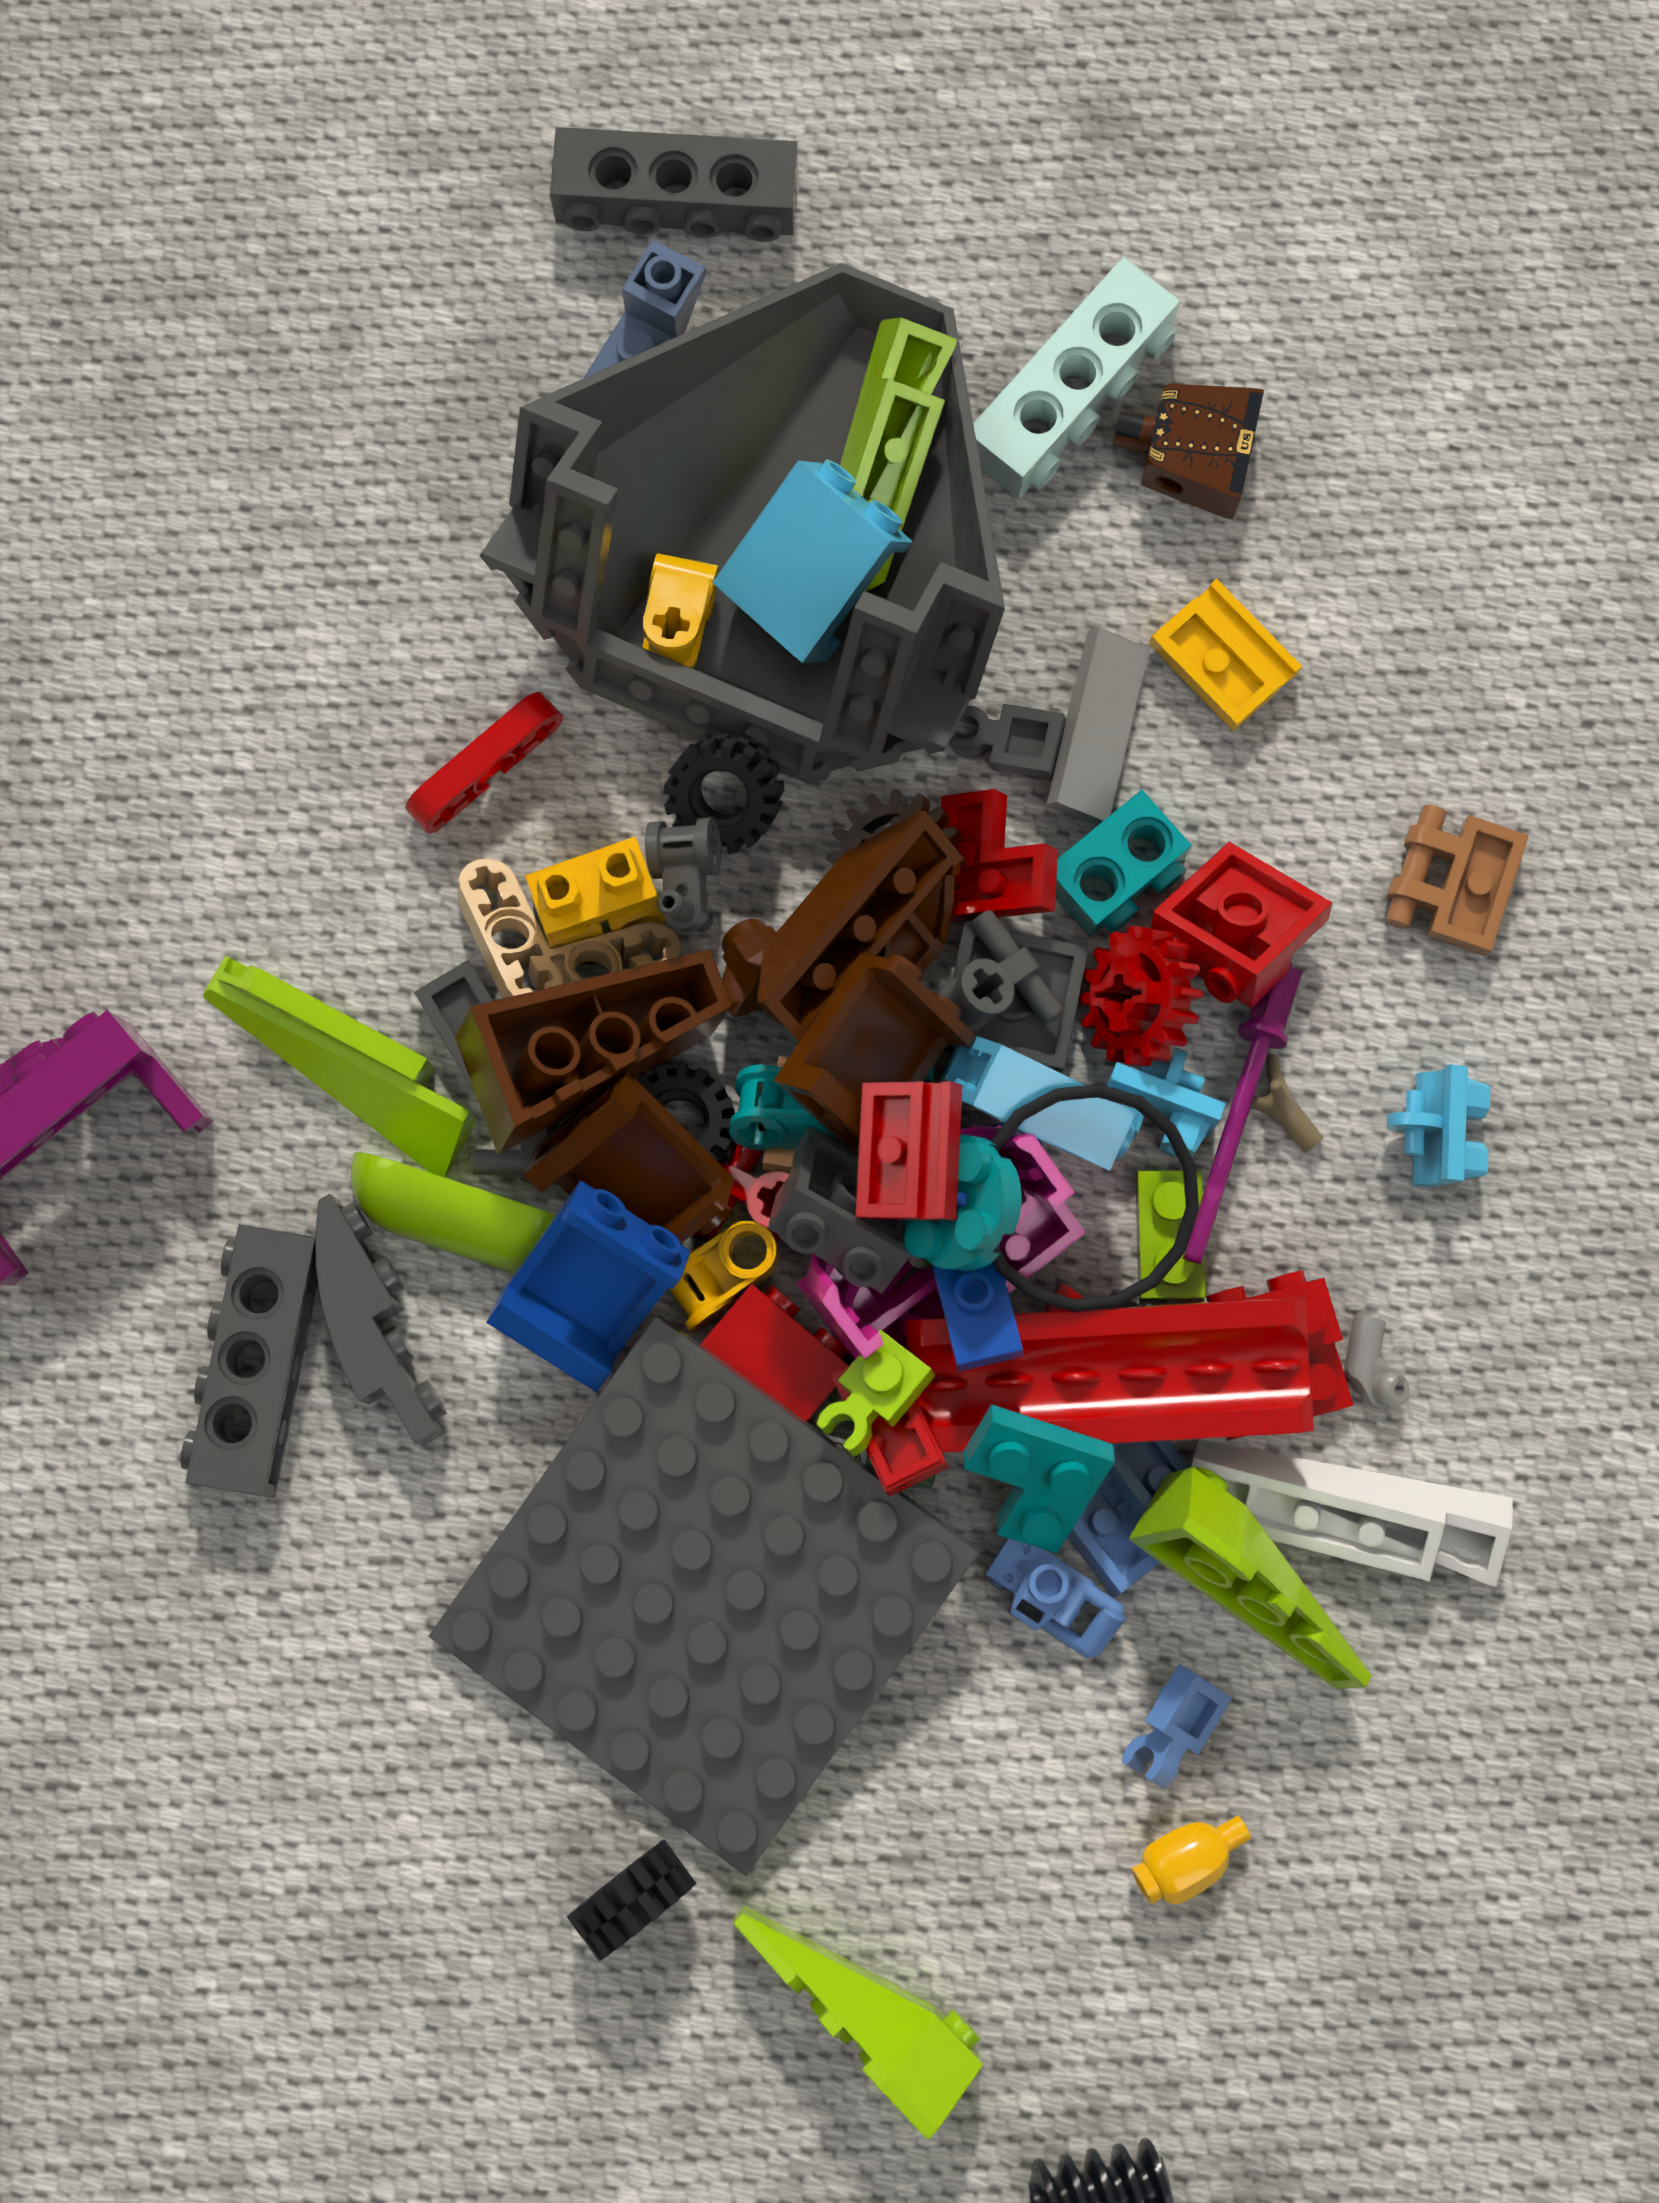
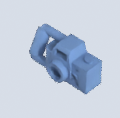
M1007 1538L984 1573L991 1578L989 1583L1001 1591L1006 1588L1013 1593L1009 1614L1035 1631L1039 1628L1043 1629L1085 1658L1099 1657L1126 1619L1124 1607L1120 1602L1097 1588V1584L1041 1548ZM1021 1600L1042 1612L1037 1623L1016 1609ZM1087 1600L1100 1610L1081 1636L1069 1627Z

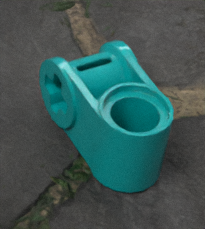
M765 1064L750 1065L743 1068L737 1074L735 1090L740 1097L738 1112L731 1117L729 1134L737 1144L754 1150H771L774 1148L796 1149L799 1140L809 1126H812L844 1145L773 1081L782 1067ZM759 1083L763 1084V1093H759L757 1087ZM759 1122H762L764 1126L762 1132L758 1130Z

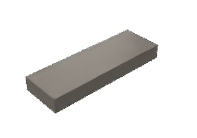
M1101 627L1087 632L1046 806L1099 825L1111 815L1150 651L1149 648Z

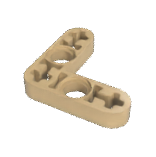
M489 858L477 859L467 864L461 871L458 886L459 906L502 999L532 992L530 988H522L523 968L529 966L528 975L533 986L536 989H545L583 980L575 969L584 962L594 961L601 963L612 973L623 970V965L629 964V969L679 957L681 945L678 936L667 926L654 922L637 924L550 949L514 873L507 865ZM486 884L490 892L497 891L496 910L491 912V902L487 893L483 889H477V886ZM512 929L522 933L526 937L527 942L519 948L507 949L496 944L492 937L501 930ZM649 948L653 955L662 954L661 960L653 961L648 953L640 954L641 949Z

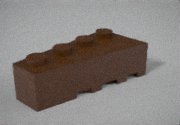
M708 949L470 1006L455 1036V1040L497 1155L580 1110L626 1071L634 1078H637L711 1037L732 1008V1003L711 950Z

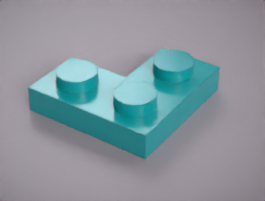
M992 1404L963 1451L965 1470L1014 1485V1488L996 1515L997 1535L1056 1554L1115 1463L1113 1444Z

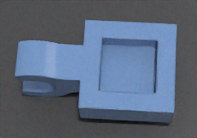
M1178 1664L1168 1683L1159 1692L1156 1703L1145 1719V1722L1155 1727V1729L1150 1734L1138 1736L1129 1743L1124 1751L1122 1763L1142 1774L1148 1762L1154 1757L1153 1764L1148 1769L1145 1778L1166 1789L1174 1781L1179 1763L1187 1749L1199 1755L1232 1698L1199 1675Z

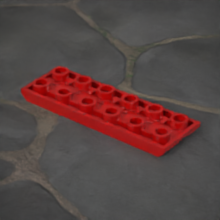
M1305 1297L1120 1307L1082 1312L1015 1313L1014 1316L1023 1348V1357L960 1372L957 1371L944 1318L906 1320L908 1351L930 1367L935 1374L932 1381L918 1396L917 1401L942 1453L963 1452L991 1404L1108 1443L1293 1434L1314 1431Z

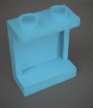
M828 459L824 463L797 461L712 582L801 663L827 662L841 643L833 635L835 630L890 555L894 552L905 553L912 544V540L898 529L902 524L900 517L877 500L872 499L868 503L852 489L857 483L855 478L843 467Z

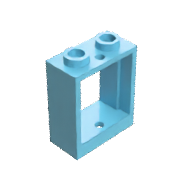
M976 1036L969 1048L956 1046L939 1082L952 1081L961 1084L962 1103L1004 1123L1016 1109L1055 1088L1084 1086V1084L1010 1048ZM1099 1097L1059 1101L1024 1120L1017 1129L1032 1134L1050 1145L1110 1171L1114 1161L1120 1159L1131 1145L1135 1132L1132 1123L1138 1110Z

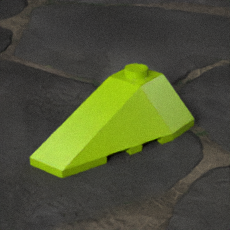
M744 1905L736 1913L733 1924L791 1989L798 1994L804 1989L813 1998L809 2003L812 2010L819 2017L820 2023L834 2038H839L847 2045L853 2040L862 2049L858 2053V2057L865 2065L862 2068L864 2073L919 2132L929 2140L940 2128L983 2066L981 2055L974 2048L981 2040L979 2034L955 2009H952L944 2016L932 2003Z

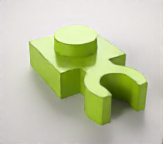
M881 1329L878 1332L883 1338L884 1345L866 1359L859 1355L838 1380L842 1388L851 1395L846 1401L835 1402L827 1406L817 1421V1426L827 1436L838 1423L845 1420L854 1422V1432L843 1445L853 1457L863 1452L870 1443L872 1436L871 1424L878 1416L894 1427L935 1377L930 1367Z

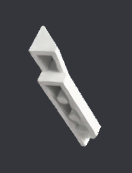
M1198 1440L1191 1467L1208 1469L1223 1478L1230 1487L1228 1493L1247 1506L1273 1541L1429 1582L1434 1564L1437 1563L1484 1584L1497 1586L1512 1532V1498Z

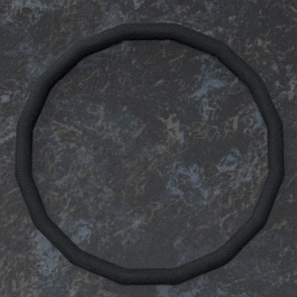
M1102 1084L1055 1088L1016 1109L990 1140L997 1145L992 1147L998 1152L1022 1122L1059 1101L1099 1097L1135 1108L1166 1134L1183 1168L1186 1208L1173 1247L1149 1276L1114 1295L1073 1299L1039 1289L1007 1263L999 1246L992 1251L1001 1253L992 1262L996 1271L1029 1299L1070 1312L1118 1308L1157 1287L1186 1252L1199 1212L1196 1164L1177 1126L1143 1097Z

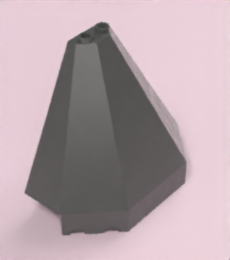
M840 263L521 406L509 500L512 510L480 554V557L491 571L498 569L504 572L518 590L519 594L514 602L543 640L553 637L570 659L566 670L577 685L600 697L698 738L709 733L712 738H715L720 731H731V739L736 740L742 733L752 737L749 743L750 746L757 750L763 744L770 750L766 756L769 764L777 760L781 773L807 784L826 780L833 770L853 766L859 772L896 763L899 761L902 753L925 748L928 754L944 751L969 701L976 698L1005 610L954 309ZM902 317L958 339L955 349L931 394L944 399L945 402L902 532L912 540V544L905 553H894L884 583L867 592L863 591L860 598L833 633L841 643L827 662L801 663L719 588H716L710 619L706 620L698 659L694 669L643 648L645 638L643 633V617L647 605L651 572L657 553L718 565L720 572L798 460L824 463L828 459L840 465L878 328L882 320Z

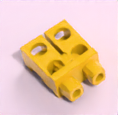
M636 836L525 875L550 949L604 934L600 923L608 920L611 932L641 923H661L667 921L664 914L657 908L658 894Z

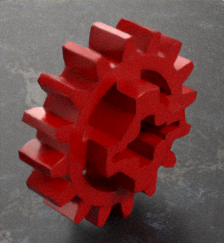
M1129 926L1127 934L1119 932L1109 934L1111 949L1096 947L1093 951L1098 966L1096 970L1084 969L1083 977L1091 983L1090 992H1084L1079 995L1078 1002L1090 1006V1013L1083 1018L1081 1024L1084 1028L1097 1030L1090 1044L1093 1048L1105 1049L1107 1060L1122 1062L1125 1065L1150 1067L1152 1060L1167 1062L1171 1059L1169 1045L1184 1047L1187 1044L1182 1028L1185 1023H1198L1199 1018L1194 1012L1190 1011L1191 1001L1203 998V991L1191 988L1190 980L1200 972V968L1197 964L1183 962L1188 955L1190 947L1184 943L1173 942L1174 933L1139 926Z

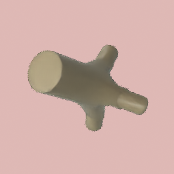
M1269 1055L1266 1061L1271 1091L1265 1097L1255 1096L1250 1109L1259 1110L1275 1119L1305 1153L1324 1137L1291 1094L1282 1076L1279 1057L1277 1055Z

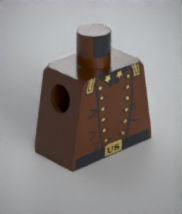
M1188 384L1165 385L1156 417L1120 410L1112 447L1147 454L1141 486L1217 516L1233 520L1242 497L1264 390L1247 387Z

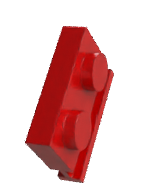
M941 1081V1083H862L855 1217L867 1220L956 1221L962 1107L961 1084L952 1081Z

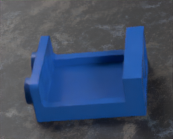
M580 1180L501 1290L486 1323L597 1392L610 1375L618 1353L667 1288L674 1289L680 1281L691 1251L683 1247L678 1238L666 1228L658 1225H649L626 1210L624 1204L612 1193L602 1189H594Z

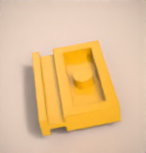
M1217 578L1199 597L1196 596L1156 631L1149 641V645L1233 732L1277 694L1279 689L1290 679L1295 678L1302 668V665Z

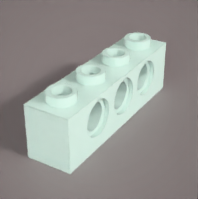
M1123 257L973 423L981 469L1018 499L1021 498L1031 485L1038 490L1042 489L1058 470L1061 459L1057 456L1071 441L1075 445L1080 446L1098 425L1101 416L1097 414V411L1105 402L1111 398L1117 403L1131 390L1140 374L1136 368L1149 354L1154 359H1158L1173 342L1178 333L1174 322L1180 301ZM1106 334H1117L1122 336L1128 343L1122 346H1113L1106 343L1101 337ZM1067 377H1079L1085 380L1089 387L1081 390L1071 389L1062 380ZM1029 420H1040L1045 422L1051 430L1042 434H1035L1026 430L1022 424Z

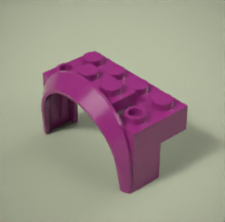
M108 1010L99 1017L95 1012H91L71 1025L63 1034L64 1038L51 1039L42 1043L40 1040L35 1041L0 1065V1180L130 1075L138 1078L183 1133H186L192 1127L200 1133L213 1122V1119L204 1111L132 1024ZM0 1232V1285L14 1286L29 1272Z

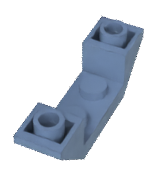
M652 239L622 287L625 312L584 378L684 334L706 275V267Z

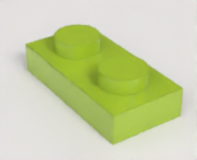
M1183 1170L1137 1171L1139 1281L1149 1276L1175 1243L1186 1208ZM1196 1170L1200 1205L1203 1195L1202 1170ZM1183 1254L1158 1286L1140 1295L1139 1300H1204L1206 1298L1205 1254L1201 1265L1183 1259Z

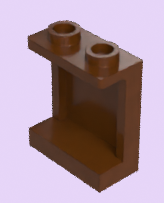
M864 953L858 955L773 1080L858 1156L862 1083L923 1082L946 1046L953 1044L969 1048L976 1038V1035L960 1021L963 1016L961 1009L944 996L931 993L920 982L923 978L921 970L912 962L897 954H890L888 958Z
M628 1071L623 1073L536 1145L523 1174L541 1193L556 1182L570 1196L580 1180L594 1189L606 1190L615 1195L624 1204L626 1210L649 1225H658L669 1230L678 1238L682 1246L683 1242L697 1231L702 1235H706L726 1218L730 1211V1207L727 1204L734 1183V1178Z

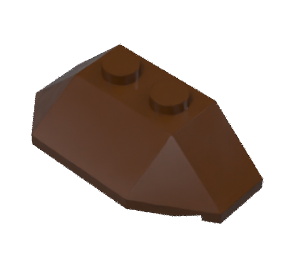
M926 811L913 813L845 852L764 946L757 1002L796 1046L860 953L888 958L890 954H897L912 962L923 973L945 947L954 904L955 875L960 873L962 856Z

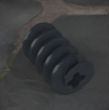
M1148 2138L1139 2141L1137 2160L1133 2162L1125 2146L1122 2143H1117L1112 2147L1109 2167H1106L1095 2148L1087 2149L1082 2172H1079L1068 2153L1060 2155L1056 2177H1052L1041 2158L1034 2159L1032 2163L1030 2182H1028L1031 2203H1174L1164 2160Z

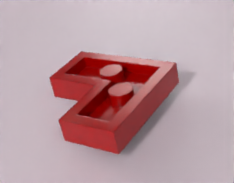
M995 789L941 796V808L950 816L944 828L955 827L961 833L963 840L954 847L966 858V865L960 868L959 875H955V880L961 886L959 891L954 890V904L950 923L974 920L987 910H992L997 918L1055 912L1058 849L1045 843L1004 848L1007 795Z

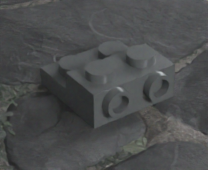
M809 1126L796 1145L789 1177L775 1195L768 1228L776 1232L792 1250L801 1254H814L833 1265L839 1274L851 1284L857 1287H871L882 1294L911 1255L905 1247L904 1236L906 1229L904 1220H867L855 1217L859 1156L855 1155L846 1146Z

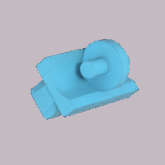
M1176 1047L1168 1064L1152 1060L1150 1067L1141 1066L1140 1070L1117 1062L1106 1086L1141 1096L1177 1126L1191 1156H1193L1205 1137L1209 1138L1219 1123L1226 1103L1200 1094L1205 1078L1183 1070L1188 1052ZM1139 1111L1132 1123L1135 1128L1133 1139L1137 1136L1144 1115ZM1164 1133L1159 1149L1165 1154L1177 1158Z
M1450 1064L1446 1065L1445 1069L1416 1073V1090L1406 1091V1112H1396L1387 1115V1130L1405 1133L1404 1154L1413 1156L1412 1186L1436 1187L1462 1182L1464 1179L1482 1177L1488 1173L1489 1150L1485 1147L1484 1143L1466 1141V1120L1474 1121L1486 1117L1487 1112L1490 1110L1491 1087L1468 1078L1467 1066Z

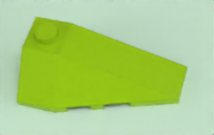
M1191 1467L1166 1474L1131 1533L1129 1540L1336 1689L1367 1687L1372 1677L1371 1673L1247 1506L1228 1493L1230 1488L1228 1483L1216 1473L1202 1467Z

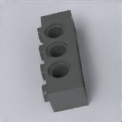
M556 127L550 198L555 222H564L568 227L579 231H592L597 229L600 224L625 226L627 230L642 235L654 234L660 228L684 229L688 234L698 238L715 237L720 232L745 233L750 239L762 242L776 240L780 235L793 236L798 178L797 141ZM616 180L627 183L624 187L615 190L603 187L607 183ZM672 184H681L687 187L678 193H669L663 190ZM734 187L747 191L745 194L736 197L723 193L727 189Z
M238 1224L236 1239L229 1238L222 1253L221 1275L227 1277L223 1302H215L209 1316L207 1336L209 1340L214 1341L209 1366H202L196 1379L194 1402L197 1405H201L196 1431L189 1430L184 1439L180 1464L182 1469L188 1470L185 1480L186 1484L275 1498L318 1288L316 1242L313 1236ZM273 1280L278 1288L277 1302L269 1311L256 1314L250 1303L251 1293L259 1283ZM259 1343L265 1353L264 1366L255 1376L244 1378L238 1370V1356L246 1346ZM244 1407L251 1415L252 1427L245 1439L233 1443L225 1434L224 1423L231 1411Z

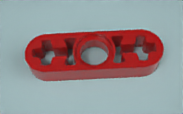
M538 691L528 695L417 788L408 799L405 810L427 834L439 831L490 787L487 781L501 770L506 774L552 735L562 723L563 715L542 692Z

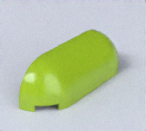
M355 1152L353 1156L351 1184L354 1196L362 1211L377 1226L394 1235L514 1274L555 1216V1214L390 1159L363 1152Z

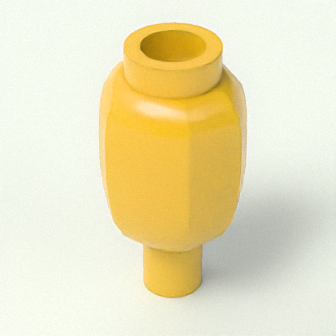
M1238 1815L1216 1828L1204 1822L1190 1823L1167 1833L1149 1844L1142 1854V1862L1132 1867L1131 1872L1139 1889L1150 1905L1161 1899L1167 1903L1180 1904L1205 1891L1218 1881L1228 1867L1229 1852L1252 1838L1245 1823Z

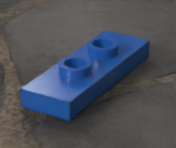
M959 1192L957 1195V1216L959 1208L967 1206L966 1193ZM993 1263L974 1271L943 1269L931 1264L957 1371L960 1372L1023 1357V1348L1006 1281L996 1271Z

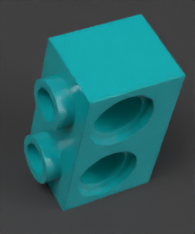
M1141 789L1057 859L1055 899L1090 938L1104 927L1110 934L1117 932L1139 912L1140 909L1134 904L1137 899L1151 888L1158 895L1162 894L1186 873L1187 869L1181 863L1185 860L1192 845ZM1137 838L1151 841L1159 851V858L1149 862L1136 859L1129 851L1128 842ZM1089 877L1101 878L1111 887L1112 897L1105 901L1091 900L1082 892L1080 882Z

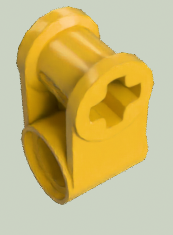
M657 553L651 572L647 605L643 617L644 649L694 669L698 659L706 620L710 619L717 587L712 582L719 574L718 565Z
M740 1221L731 1225L704 1245L691 1250L680 1281L674 1289H669L688 1317L685 1325L690 1332L701 1328L729 1309L751 1284L756 1287L776 1270L780 1260V1249L776 1239L767 1228L754 1221ZM746 1236L759 1237L765 1241L767 1246V1254L764 1261L753 1269L739 1268L733 1261L735 1244ZM689 1277L693 1279L704 1295L705 1299L703 1301L700 1300L688 1282Z

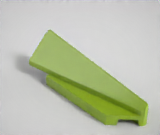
M902 317L885 319L880 323L840 466L848 471L857 482L852 489L868 503L872 499L877 500L900 517L902 520V524L898 528L900 531L903 529L945 402L944 399L931 394L958 340ZM894 553L890 555L865 589L866 592L885 582Z
M228 956L224 957L203 993L204 999L430 1173L442 1177L447 1176L478 1120L470 1110L426 1088L428 1081L435 1071L434 1066L427 1058L260 968L252 965L246 967Z

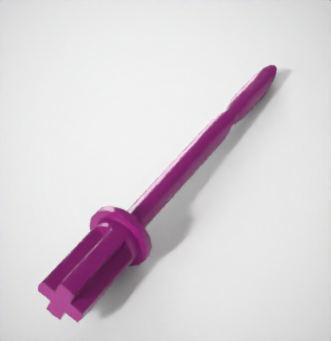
M1290 963L1289 972L1251 1008L1248 1021L1239 1025L1238 1034L1251 1043L1202 1195L1199 1212L1183 1256L1185 1260L1202 1264L1269 1048L1283 1049L1287 1046L1288 1037L1284 1034L1303 974L1302 970L1292 967L1293 963Z

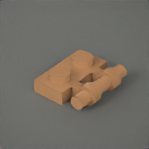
M1423 805L1417 825L1409 826L1404 841V847L1408 849L1400 876L1392 878L1387 892V898L1391 903L1385 922L1396 928L1408 929L1415 909L1432 912L1433 915L1426 933L1427 937L1486 957L1492 951L1529 835L1468 815L1463 821L1459 836H1455L1441 831L1447 815L1446 810L1435 805ZM1432 857H1439L1450 861L1442 888L1424 883Z

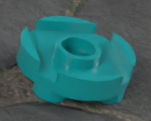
M960 1134L957 1195L959 1192L967 1194V1206L959 1208L958 1216L956 1213V1221L904 1220L906 1229L904 1236L905 1247L912 1256L924 1258L935 1267L943 1269L974 1271L991 1264L1001 1254L992 1251L999 1245L1003 1234L1013 1235L1021 1211V1186L1017 1170L1011 1160L1000 1157L997 1150L992 1147L997 1146L986 1138Z

